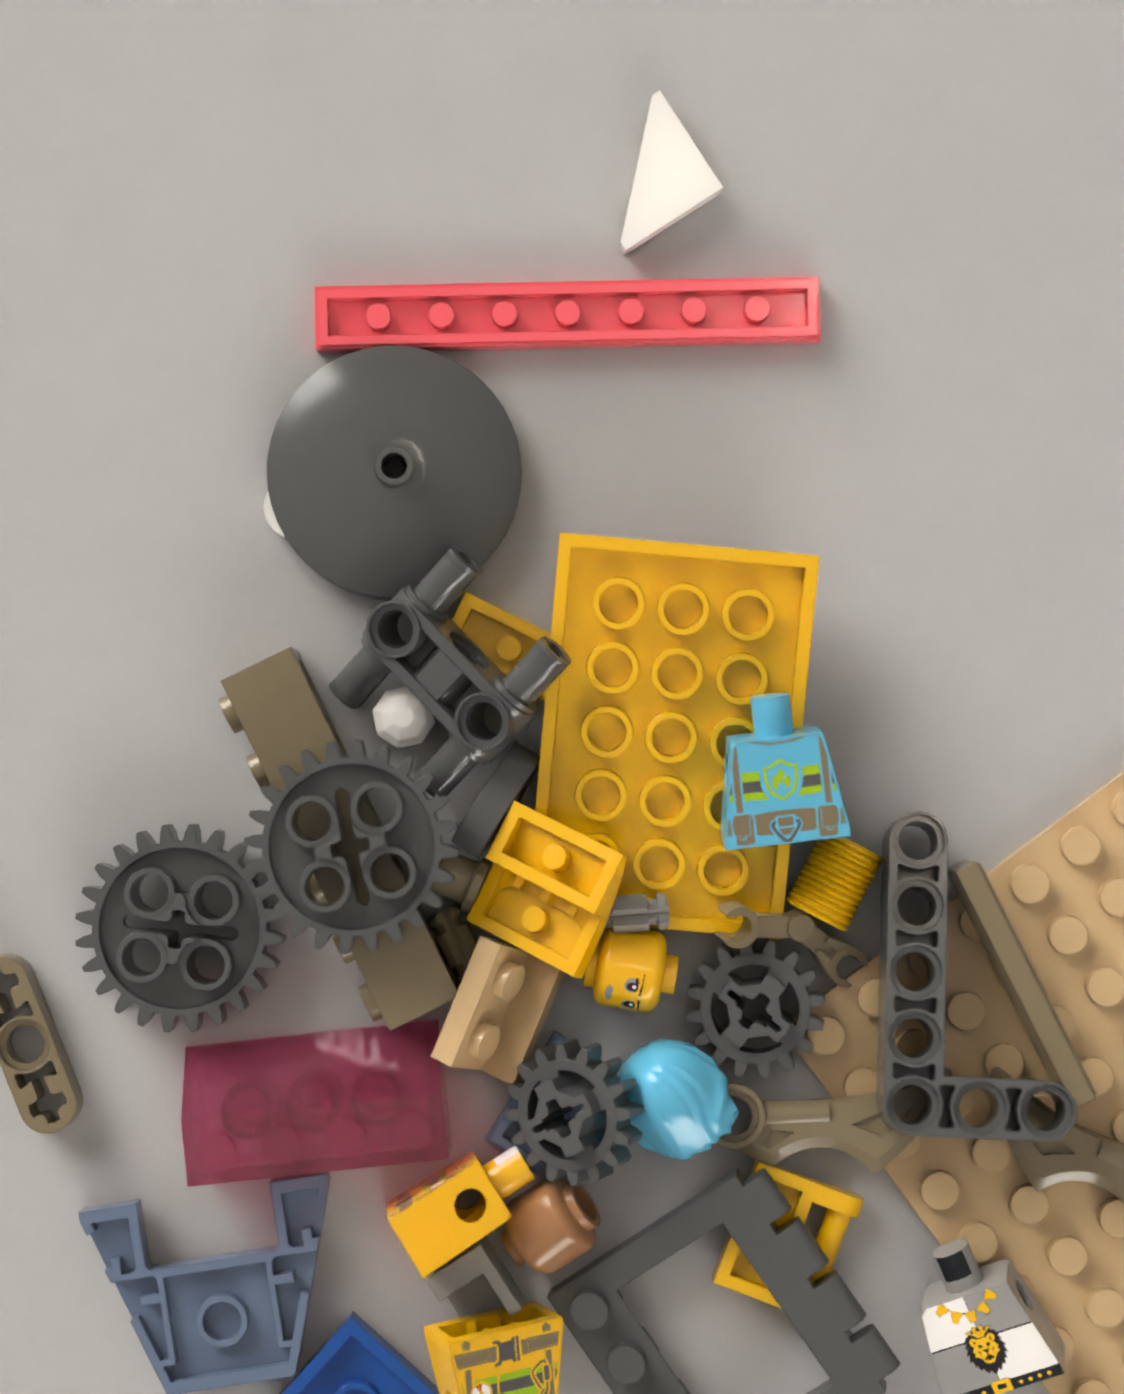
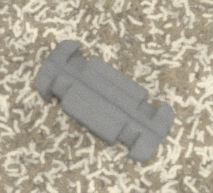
M656 893V898L647 899L646 894L616 896L604 929L613 928L614 933L649 931L650 925H658L659 930H665L670 922L669 904L666 895Z

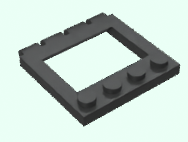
M737 1168L551 1288L547 1299L556 1312L563 1317V1322L613 1394H690L681 1379L676 1377L659 1352L660 1349L645 1327L640 1325L628 1308L619 1289L720 1224H723L830 1378L806 1394L886 1393V1381L884 1378L894 1372L900 1365V1361L874 1324H869L855 1333L851 1332L850 1329L859 1324L867 1314L838 1272L833 1270L817 1280L814 1279L812 1275L826 1266L829 1259L799 1216L790 1219L778 1227L775 1220L786 1214L792 1206L765 1168L758 1170L746 1179Z

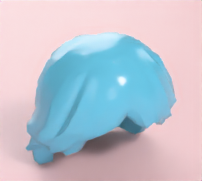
M664 1038L650 1041L632 1053L621 1069L619 1076L621 1082L627 1079H636L638 1084L633 1091L627 1093L629 1102L644 1105V1112L632 1117L630 1120V1124L637 1127L643 1133L641 1139L637 1141L642 1147L653 1153H660L665 1157L670 1156L673 1159L686 1160L693 1157L697 1152L711 1149V1144L719 1142L720 1136L731 1133V1126L738 1117L739 1110L728 1093V1078L711 1057L691 1043Z

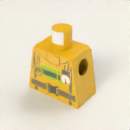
M515 1145L483 1166L472 1151L387 1202L385 1205L388 1221L424 1278L508 1221L512 1215L503 1199L533 1181L535 1177ZM475 1189L480 1192V1198L474 1206L461 1208L455 1205V1200L462 1191Z
M539 1302L523 1303V1310L512 1317L504 1307L424 1326V1336L439 1394H558L563 1317Z

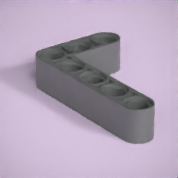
M922 811L909 812L889 826L884 834L882 843V858L884 862H882L876 1086L878 1113L883 1122L892 1129L913 1136L1040 1142L1059 1140L1071 1131L1077 1117L1074 1098L1060 1084L1037 1079L944 1075L949 841L946 828L934 815ZM904 827H919L930 838L931 847L925 859H911L901 850L899 836ZM905 890L919 891L928 901L929 914L921 925L916 926L907 923L898 913V899ZM906 954L917 955L923 959L927 966V981L917 991L904 988L896 976L897 963ZM906 1019H913L922 1024L927 1036L926 1045L923 1050L912 1057L902 1054L895 1045L894 1039L897 1027ZM914 1085L924 1095L925 1109L920 1118L913 1122L905 1123L899 1120L894 1113L893 1100L898 1090L904 1086ZM979 1088L989 1098L990 1112L985 1121L978 1125L970 1126L960 1115V1101L966 1092ZM1045 1091L1055 1103V1116L1050 1124L1044 1128L1037 1129L1031 1125L1027 1118V1102L1036 1093Z

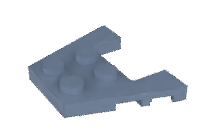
M330 1169L275 1177L269 1182L279 1243L276 1246L153 1264L149 1259L141 1199L84 1207L78 1212L80 1224L86 1236L91 1235L107 1267L105 1273L110 1283H115L133 1319L130 1323L166 1394H183L296 1375L299 1368L331 1181Z

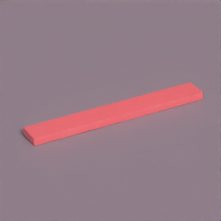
M820 276L315 287L316 351L318 353H352L361 349L392 345L410 346L429 351L819 343L821 340Z

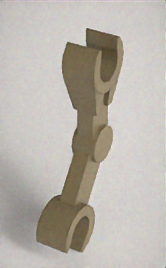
M734 900L724 902L717 908L727 917L743 916L742 925L737 931L733 933L714 932L719 939L731 948H746L756 938H791L808 948L822 973L841 987L852 986L851 983L837 972L838 963L843 957L850 955L865 967L868 966L867 958L860 949L846 940L823 932L815 925L814 920L809 915L799 909H793L787 913L753 912L743 903Z

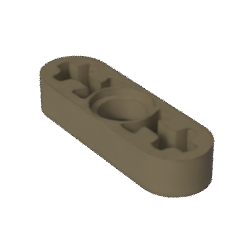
M2 954L0 955L1 972L4 975L15 973L19 985L14 986L10 990L15 1007L19 1008L29 1002L32 1012L14 1017L5 1024L2 1023L0 1018V1065L25 1124L39 1133H55L67 1127L78 1117L83 1106V1093L32 966L18 955ZM0 993V1014L11 1011L12 1008L7 996L4 993ZM30 1025L41 1032L44 1038V1050L37 1060L26 1061L16 1056L13 1052L11 1037L17 1027ZM51 1061L56 1071L43 1076L48 1090L51 1094L62 1092L66 1098V1103L58 1109L60 1118L55 1119L51 1110L40 1112L37 1108L36 1101L44 1096V1089L39 1077L27 1084L23 1074L41 1069Z

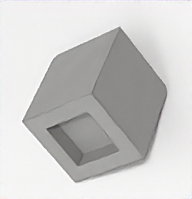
M486 1236L426 1276V1282L438 1301L441 1302L448 1298L459 1317L504 1307L512 1317L523 1310L524 1295Z

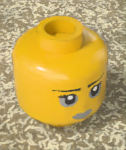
M613 928L604 929V934L601 935L584 973L583 987L592 988L594 1001L600 1006L649 1013L657 1006L661 993L673 995L679 956L667 954L666 938L658 930L649 929V931L614 933Z

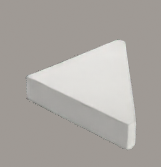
M660 90L651 97L620 241V249L624 255L709 202L723 191L722 184Z

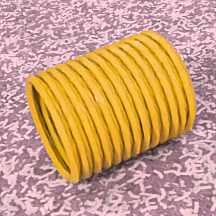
M845 837L815 841L816 846L811 847L813 852H810V857L806 858L807 863L803 864L804 869L800 870L801 875H798V880L794 881L795 886L791 887L790 897H786V901L844 932L849 931L847 926L852 925L851 918L855 917L854 912H857V907L861 906L860 901L864 900L863 895L867 894L866 889H870L869 884L873 883L872 878L876 877L875 872H878V868H881L879 863L884 862L883 858Z

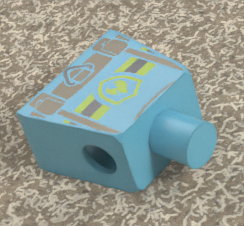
M768 693L750 697L754 733L726 737L720 826L721 840L725 850L851 836L850 824L823 732L817 726L793 728L790 693Z

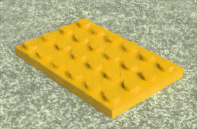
M560 532L550 638L566 651L572 662L550 684L545 693L535 811L627 856L624 873L616 896L646 894L647 899L656 898V893L665 894L669 904L670 922L668 928H666L668 930L713 934L715 931L733 933L741 927L743 916L727 917L717 909L724 902L732 900L743 903L753 912L784 913L791 843L725 850L721 840L720 826L725 746L727 736L754 733L750 697L756 695L790 693L793 728L803 727L820 556ZM658 925L649 926V928L659 929Z

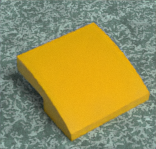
M514 800L485 857L494 864L466 920L575 978L582 979L609 918L624 873L627 856Z

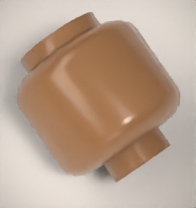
M561 1178L553 1182L544 1179L507 1204L512 1217L505 1222L507 1230L502 1233V1242L511 1259L519 1266L527 1263L535 1271L549 1275L588 1252L595 1245V1227L600 1225V1215L590 1194L581 1184L570 1186V1183Z

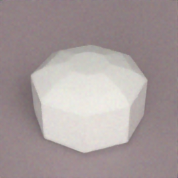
M407 687L385 691L372 711L377 735L399 749L423 744L436 725L435 716Z

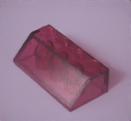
M439 1019L408 1022L389 1031L386 1024L185 1047L181 1127L187 1186L448 1159L452 1148L444 1063L431 1057L440 1035Z

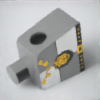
M965 1239L947 1242L932 1252L931 1256L942 1280L930 1283L925 1287L921 1304V1315L941 1394H1001L1064 1374V1342L1010 1260L1002 1259L979 1267L969 1243Z

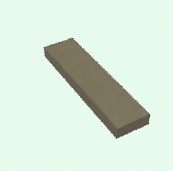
M964 859L948 867V876L1051 1081L1060 1084L1070 1092L1075 1100L1076 1108L1095 1099L1094 1094L1096 1092L981 863Z

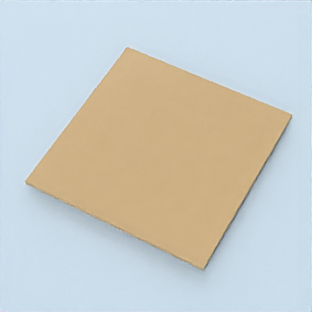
M1123 771L986 872L1096 1092L1094 1094L1095 1099L1077 1107L1075 1123L1121 1143H1124ZM958 894L947 901L944 1068L950 1069L953 1076L991 1077L992 1069L1000 1067L1012 1078L1052 1082ZM927 917L920 921L918 924H916V926L924 923ZM880 952L867 961V967L861 965L844 978L852 984L851 987H841L835 984L824 992L825 1003L811 1008L810 1013L824 1019L823 1030H806L805 1035L814 1044V1049L810 1054H807L795 1048L831 1098L858 1096L876 1092ZM906 954L901 957L896 967L897 979L907 990L917 991L922 988L928 977L927 966L923 959L914 954ZM799 1012L793 1015L792 1019L797 1021L799 1017ZM906 1019L901 1022L895 1031V1045L907 1057L919 1054L925 1047L927 1040L926 1031L922 1024L913 1019ZM979 1088L971 1089L961 1098L959 1106L960 1115L970 1126L978 1125L988 1117L991 1106L985 1092ZM1045 1091L1033 1095L1056 1111L1053 1099ZM915 1136L899 1155L883 1167L940 1246L953 1240L965 1239L968 1241L979 1267L1002 1259L1010 1260L1014 1264L1060 1334L1065 1345L1064 1374L1040 1381L1048 1393L1124 1394V1203L1104 1187L1090 1182H1060L1036 1191L1019 1166L1007 1140Z

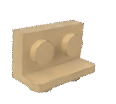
M480 936L431 1057L450 1067L481 1070L507 1084L520 1082L522 1077L517 1067L520 1063L530 1059L565 972L507 941Z

